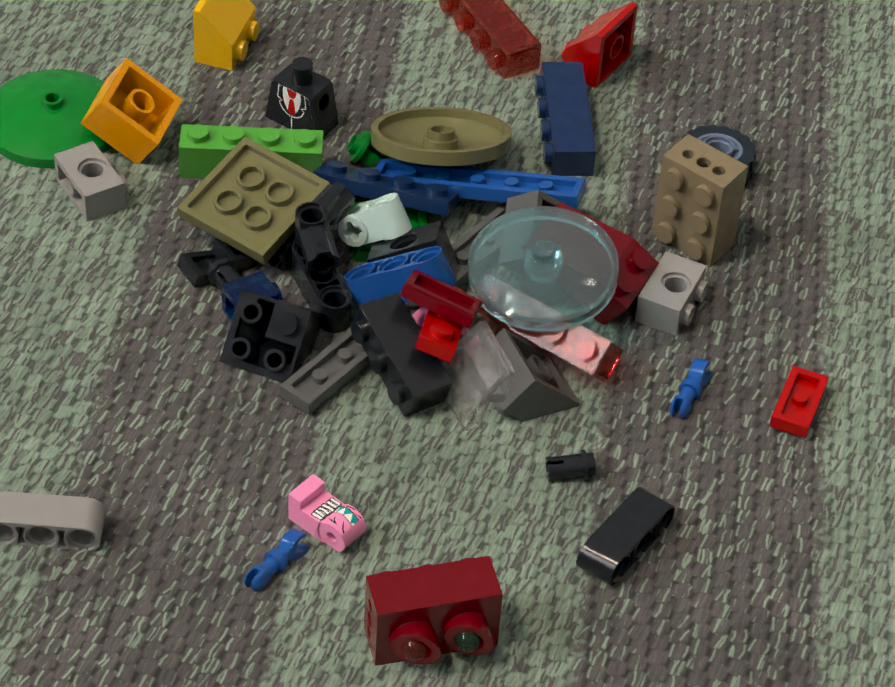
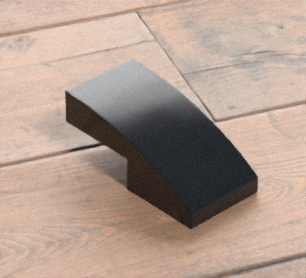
M215 238L212 250L180 254L177 266L193 287L196 288L210 284L207 280V271L217 260L226 257L232 258L238 265L237 271L239 273L251 269L261 262Z

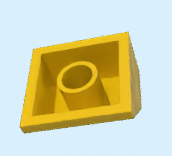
M199 0L193 10L194 60L197 63L233 71L239 60L244 61L249 42L256 41L258 37L260 23L256 21L255 5L250 0Z

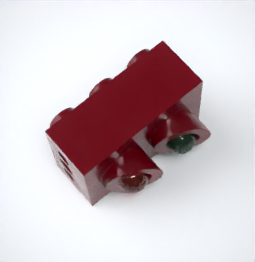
M490 556L464 558L459 561L435 565L426 564L416 568L383 571L378 574L367 575L364 629L375 666L401 661L427 665L438 661L442 654L460 652L466 655L479 656L491 652L494 646L498 645L503 594Z

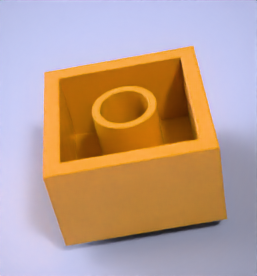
M126 57L106 78L80 124L132 162L139 164L158 146L183 99Z

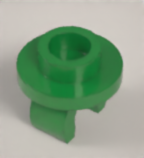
M365 130L360 135L358 133L354 134L346 149L350 153L349 161L355 164L361 160L365 166L375 167L381 160V157L378 156L380 152L371 144V133Z

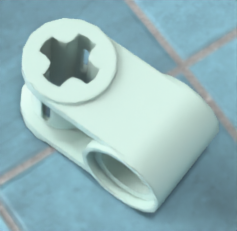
M390 193L377 199L357 204L352 210V214L343 217L338 224L340 238L347 245L353 247L381 240H392L412 229L411 222L398 193Z

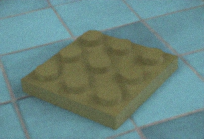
M244 137L177 207V211L182 219L265 265L295 232V210L302 203L312 202L327 185H330V182Z

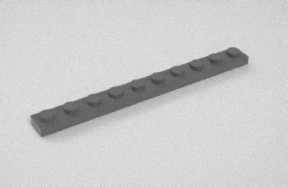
M507 202L502 203L452 244L454 256L450 268L456 279L454 286L461 288L499 256ZM411 301L405 303L411 314L421 307ZM351 328L280 385V397L309 415L370 364L369 357L362 345L358 344L353 338Z

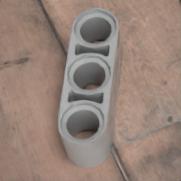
M0 491V541H7L6 545L37 547L38 544H48L47 548L78 550L79 547H88V551H94L100 546L107 510L100 501L89 497Z

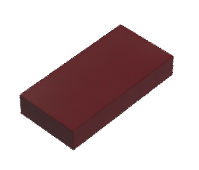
M415 269L404 284L399 295L468 329L483 304L481 300Z

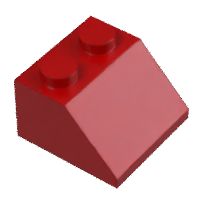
M630 2L599 16L591 25H586L576 39L572 42L569 41L565 45L561 55L563 62H583L587 85L597 88L631 56L638 4Z

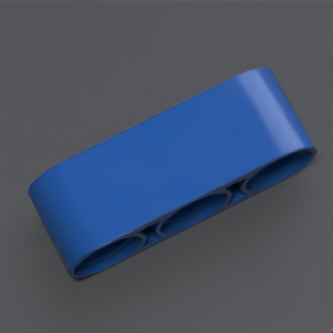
M440 246L428 247L365 263L351 269L344 276L357 308L361 304L397 292L400 295L404 284L414 269L452 287L456 283L453 272ZM401 297L404 303L410 302L409 300Z

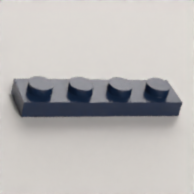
M329 160L313 171L315 175L330 182V185H333L335 182L346 185L352 195L377 199L390 193H398L404 207L447 216L458 206L459 193L449 191L448 187L443 184L431 183L423 185L415 183L414 179L408 176L388 177L381 175L379 170L373 168H361L360 170L349 168L345 162L338 160Z

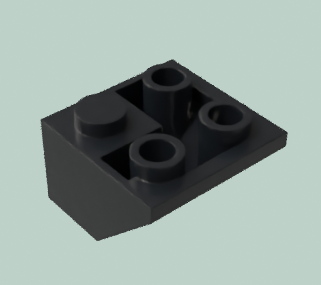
M242 289L219 361L283 383L300 369L313 349L324 313Z

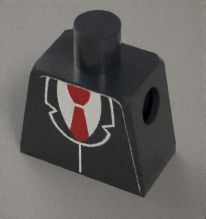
M298 57L274 77L271 83L265 117L289 129L323 130L324 138L339 124L333 83L330 79L313 72V62L311 59Z

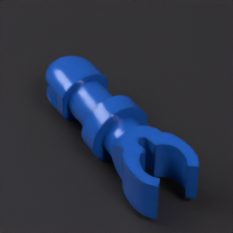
M700 358L694 359L687 379H684L679 386V395H676L671 402L670 414L672 417L675 416L678 410H680V419H684L689 414L693 400H697L703 390L702 387L707 385L711 378L712 372L706 371L711 361Z
M296 528L290 529L282 537L277 550L271 549L265 554V561L259 566L255 565L247 572L244 578L246 587L249 588L251 586L253 591L262 590L270 582V577L276 572L282 573L288 567V561L302 557L310 547L300 541L307 534Z

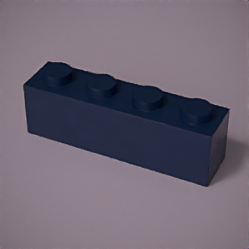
M542 62L541 76H535L534 91L535 96H541L537 101L538 118H544L540 123L541 141H547L543 145L544 164H550L551 175L593 176L596 148L583 62Z

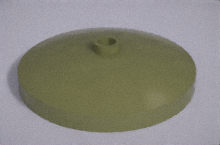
M452 107L407 108L386 113L375 119L371 125V144L380 153L405 162L429 166H465L492 161L505 155L511 147V128L504 121L494 116L468 109Z

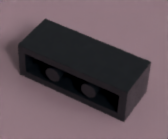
M397 292L359 305L350 326L353 338L364 348L369 357L372 370L380 375L387 387L390 400L399 407L403 416L406 417L443 403L453 382L437 357L414 348L420 328L401 296H399V293Z

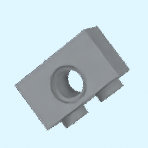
M93 141L54 154L56 180L86 221L126 208L125 194L129 192L127 181L123 174H117L106 152L102 153Z
M666 251L638 296L635 321L675 336L682 324L689 326L694 316L695 302L702 303L708 290L709 282L704 281L707 265Z

